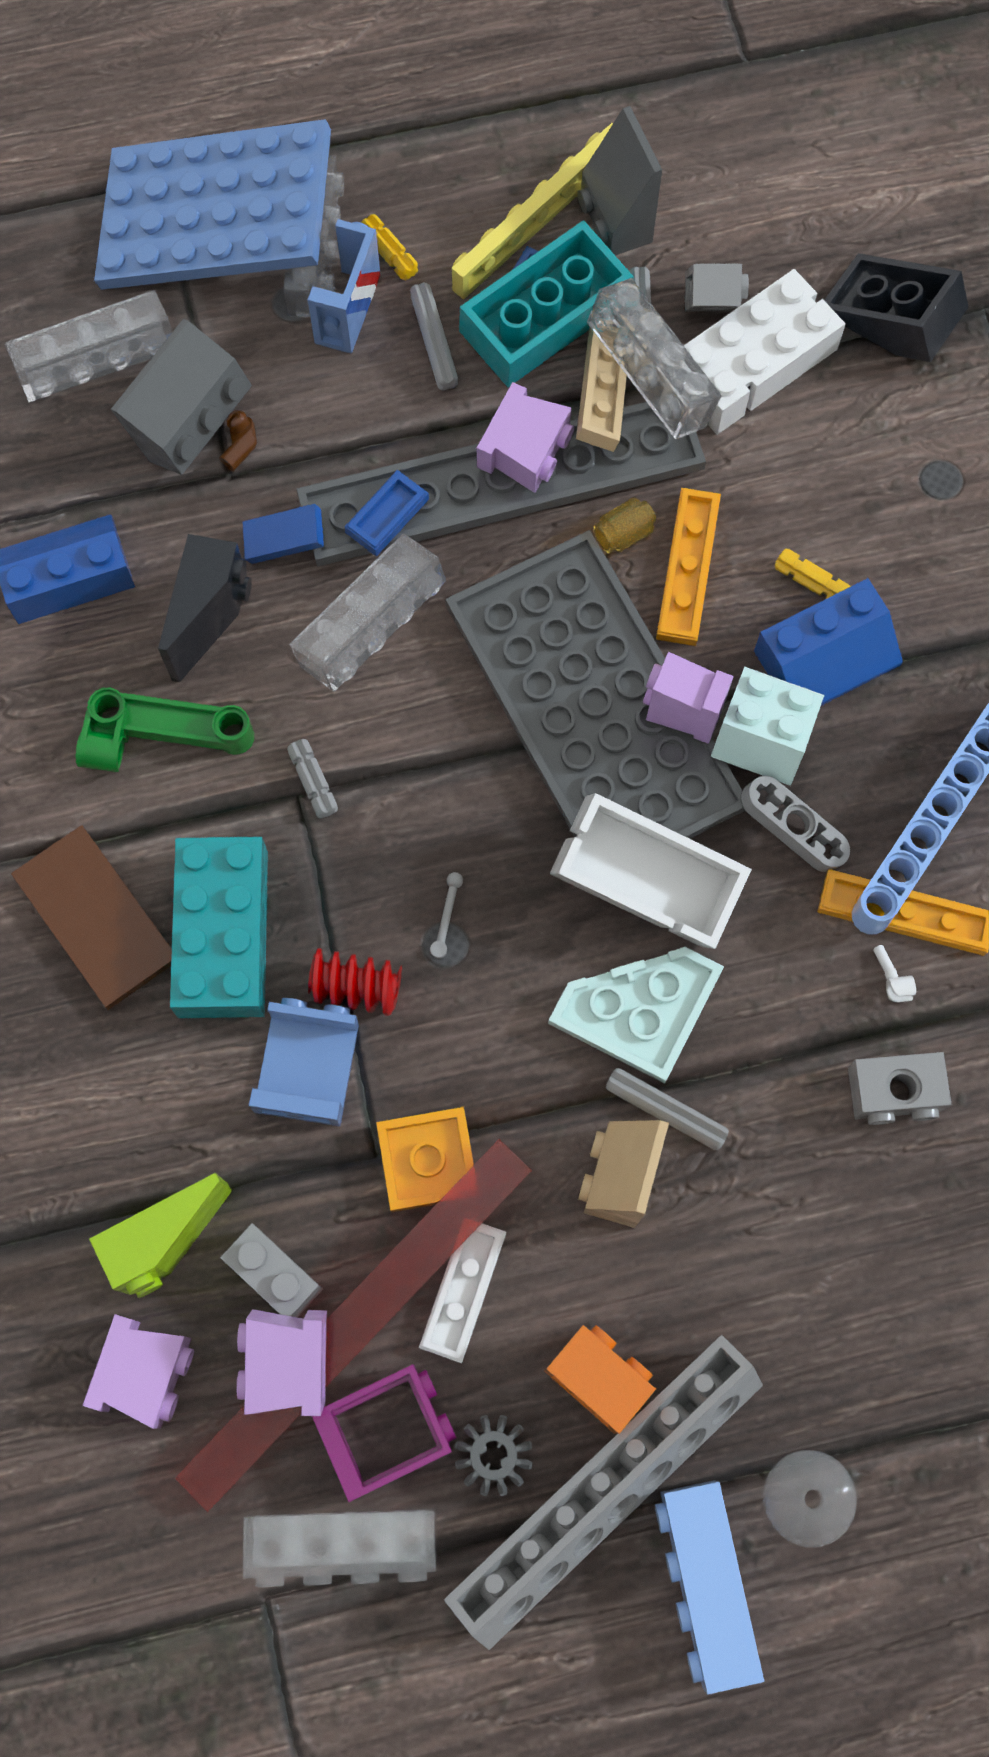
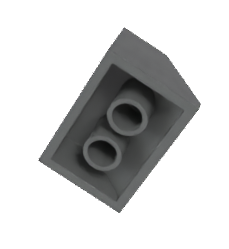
M183 319L110 410L149 462L182 475L252 385L234 357L191 322Z

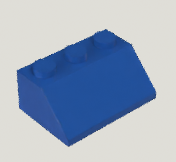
M111 514L0 549V586L6 605L18 624L135 587Z
M869 578L761 631L754 649V653L768 675L824 695L821 706L901 666L903 663L890 611Z

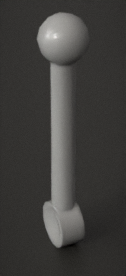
M457 872L450 873L447 877L449 889L437 940L430 947L431 955L436 959L444 958L447 954L446 935L457 888L463 884V877Z

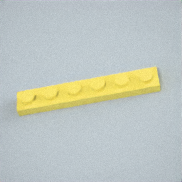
M613 123L607 126L601 133L596 132L593 134L585 147L576 156H569L555 175L549 180L541 181L533 194L522 205H515L501 224L495 229L490 228L481 237L479 244L469 253H462L455 260L452 266V291L464 300L577 197V191L581 190L582 172Z

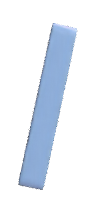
M989 703L854 905L852 921L861 932L878 934L888 927L988 775L989 751L981 750L975 742H980L989 749ZM954 774L965 776L969 784L960 782ZM932 805L943 807L947 811L948 816L938 814ZM911 837L922 839L927 849L916 847L912 843ZM889 870L901 872L906 882L894 880L890 876ZM875 903L879 905L884 912V916L872 914L866 904Z

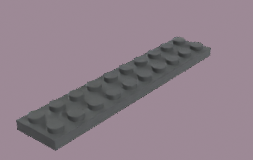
M679 393L623 407L620 442L614 452L577 440L578 419L570 420V424L574 426L571 440L565 449L559 447L554 457L557 459V463L548 482L542 480L535 493L497 468H494L492 474L477 468L478 444L296 488L301 507L316 504L321 508L324 547L312 549L317 567L371 553L345 533V525L396 470H399L429 493V500L383 550L704 470L706 460L684 395Z

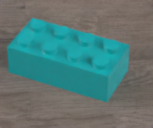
M583 220L460 306L459 332L508 388L512 382H517L587 332L594 318L603 320L629 302L634 276Z
M262 837L175 838L170 1008L178 1018L265 1017L268 851Z

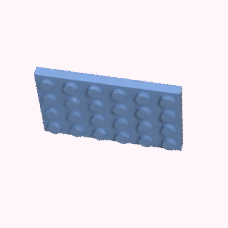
M326 119L112 148L95 270V283L103 290L318 265L331 128Z

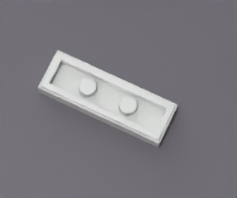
M464 1217L419 1345L420 1349L462 1364L507 1232Z

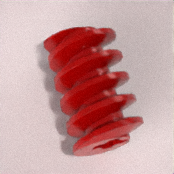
M317 948L309 974L308 994L311 991L313 992L316 1004H322L328 994H330L331 1004L340 1006L347 996L350 1010H356L364 999L365 1008L368 1013H373L381 1002L384 1015L390 1016L396 1007L402 965L397 974L392 973L390 960H385L380 971L375 970L373 957H368L364 966L360 968L357 964L356 954H351L347 963L342 965L339 951H334L330 960L324 962L322 948Z

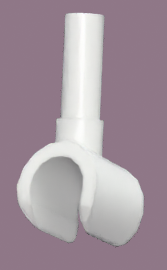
M879 945L875 947L873 951L887 979L886 991L888 998L893 1002L912 1001L913 995L916 994V984L913 976L898 977L897 971L884 946Z

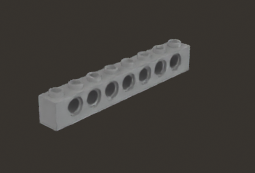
M721 1335L629 1422L620 1434H617L456 1587L444 1601L472 1637L490 1650L763 1386L754 1366Z

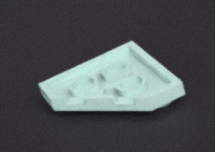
M687 947L670 951L666 955L611 969L610 972L594 977L568 982L548 1020V1024L665 1084L724 966Z

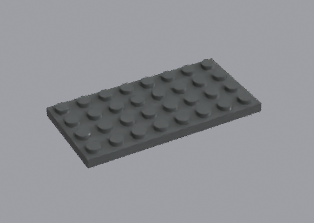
M590 530L445 599V605L569 829H571L585 797L594 793L689 839L746 811L741 802L743 790L727 763L711 757L715 746L712 738L710 743L707 744L694 739L692 734L646 720L649 705L643 704L648 689L646 685L654 664L663 666L665 657Z

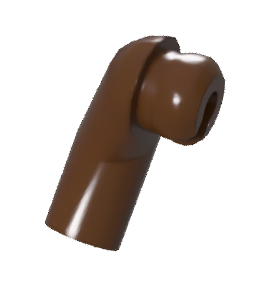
M235 410L227 417L226 423L230 428L232 444L219 457L220 462L232 472L251 454L257 445L254 422L242 410Z

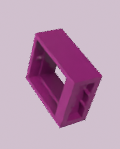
M412 1364L325 1406L321 1416H312L348 1502L453 1452L449 1442L457 1439L446 1413L437 1416L430 1399L437 1396V1392L427 1370L418 1373L415 1365ZM409 1382L437 1446L364 1481L336 1416Z

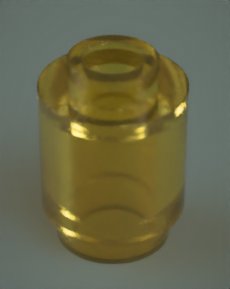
M633 497L600 516V522L593 525L594 534L601 547L607 553H612L615 550L621 552L654 532L653 523L656 522V516L648 502L645 500L641 502Z

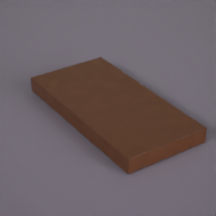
M83 825L11 873L107 1010H110L171 966V947Z

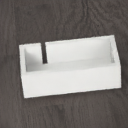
M793 269L672 353L667 380L679 393H683L685 400L718 435L745 415L746 407L752 411L838 349L845 322L823 299L817 303L815 302L817 292Z
M596 793L587 795L570 829L577 836L565 840L550 874L659 927L669 928V932L698 946L715 949L752 869Z

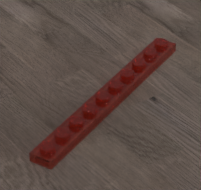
M500 1139L494 1143L326 1319L325 1388L532 1171ZM244 1405L175 1479L208 1512L302 1414V1406L244 1415Z

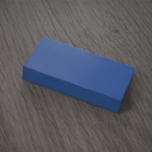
M396 470L345 525V533L377 557L429 500V493L399 470Z
M316 504L242 522L245 560L251 564L324 547L321 508Z

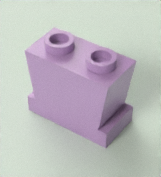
M512 382L477 446V468L492 474L494 468H497L535 493L542 480L548 482L557 463V459L554 457L559 447L565 449L571 440L574 432V426L570 424L571 407L527 396V388Z
M668 652L663 666L654 664L646 685L648 689L643 700V704L649 705L646 720L692 734L694 739L709 744L724 708L733 676L719 670L714 673Z
M252 1309L246 1318V1323L239 1324L237 1347L238 1352H245V1370H239L237 1399L245 1400L244 1415L302 1406L301 1416H321L325 1406L327 1310H308L304 1319Z
M115 1314L83 1406L100 1412H109L110 1408L113 1407L153 1429L161 1428L163 1421L170 1422L177 1406L179 1395L173 1393L179 1375L185 1376L191 1365L194 1349L188 1348L191 1338L138 1330L139 1321Z

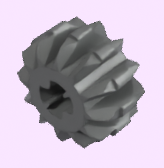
M487 1415L480 1417V1423L484 1430L482 1435H479L470 1424L464 1427L466 1434L474 1439L475 1442L473 1445L463 1441L456 1442L455 1448L459 1451L470 1452V1458L456 1461L455 1467L456 1469H464L471 1465L473 1466L474 1471L464 1480V1484L467 1487L471 1486L480 1475L484 1478L480 1488L481 1495L487 1496L490 1490V1481L497 1480L498 1492L500 1496L507 1495L504 1477L509 1476L518 1487L524 1483L521 1476L513 1471L515 1465L523 1469L532 1468L531 1461L517 1458V1452L532 1449V1443L530 1441H524L517 1445L513 1443V1440L523 1431V1427L520 1424L516 1425L507 1436L503 1433L507 1424L506 1416L500 1415L497 1431H491L490 1420ZM490 1441H497V1448L504 1445L507 1450V1456L501 1458V1467L498 1469H490V1462L485 1466L480 1459V1454L487 1451L486 1443Z

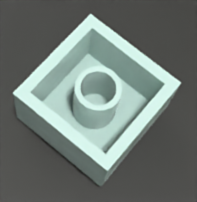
M744 666L711 757L762 776L773 777L779 782L791 786L805 753L824 695Z

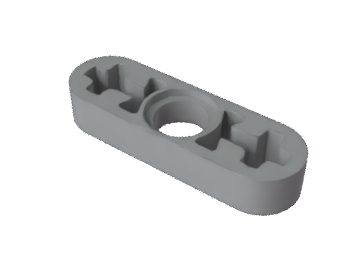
M760 776L745 786L741 794V802L746 812L813 868L821 872H827L828 869L834 870L848 860L850 846L845 836L778 780L770 776ZM761 790H765L768 793L766 797L767 803L764 805L758 801ZM783 804L785 808L775 817L773 813L779 809L777 808L779 805ZM788 814H796L801 817L805 825L802 835L794 834L789 830L786 823ZM815 832L818 833L817 836L812 838L814 842L810 844L806 843V840L812 837L815 834ZM827 843L833 847L830 852L832 857L829 859L823 855L825 852L824 845Z

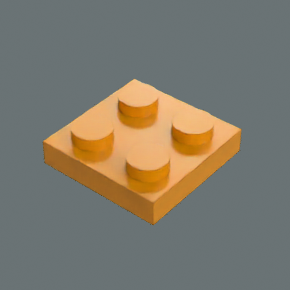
M464 1107L376 1122L391 1212L479 1197Z

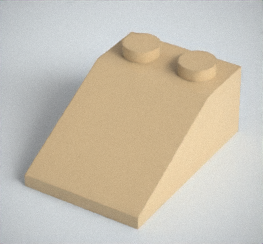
M661 1120L609 1121L605 1133L596 1132L590 1157L598 1159L594 1176L585 1174L578 1200L586 1202L584 1214L632 1228L637 1226L646 1212L669 1125L668 1122Z

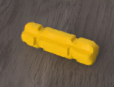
M370 214L367 218L363 219L361 223L376 229L378 253L391 267H396L394 269L396 274L405 281L415 276L418 272L417 261L410 253H404L406 248L388 228H383L384 223L374 214Z
M790 549L782 551L774 566L777 571L786 576L789 573L794 575V581L817 595L821 596L824 593L827 595L826 599L851 587L839 578L837 581L832 580V574L809 560L805 559L802 562L799 560L800 555Z

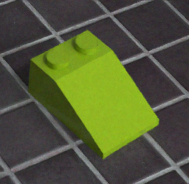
M214 1173L90 1238L89 1240L112 1289L128 1295L136 1293L137 1297L140 1298L162 1287L163 1284L160 1279L172 1273L232 1192L228 1183L218 1174Z

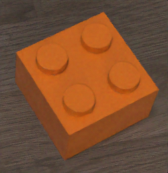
M583 1325L544 1372L611 1432L620 1434L656 1390L648 1382L653 1375L635 1358L631 1357L626 1361L620 1358L612 1350L617 1343L600 1327L595 1325L589 1330Z

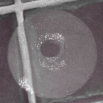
M801 1450L786 1455L771 1469L764 1485L763 1501L770 1523L782 1537L799 1546L812 1548L831 1544L848 1530L854 1519L857 1497L852 1478L840 1462L823 1452ZM810 1490H816L821 1497L820 1504L813 1509L809 1508L805 1503V1495Z

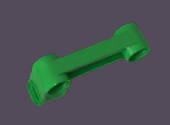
M110 687L96 690L88 700L83 728L76 746V764L81 768L119 772L125 743H128L129 737L220 749L226 753L237 755L248 751L252 747L254 731L246 711L235 705L219 707L120 693L118 690ZM110 707L119 708L115 716L111 718L101 717L106 709ZM233 724L243 726L242 731L237 735L227 736L224 734L225 729Z

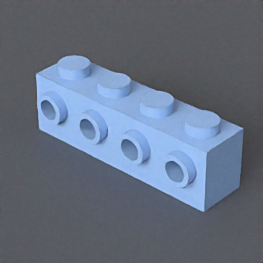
M713 1480L660 1492L662 1503L655 1504V1512L661 1534L669 1532L673 1552L665 1553L671 1582H680L684 1601L676 1602V1609L682 1633L690 1631L694 1651L687 1653V1660L693 1683L701 1682L702 1688L708 1695L764 1682L720 1482Z

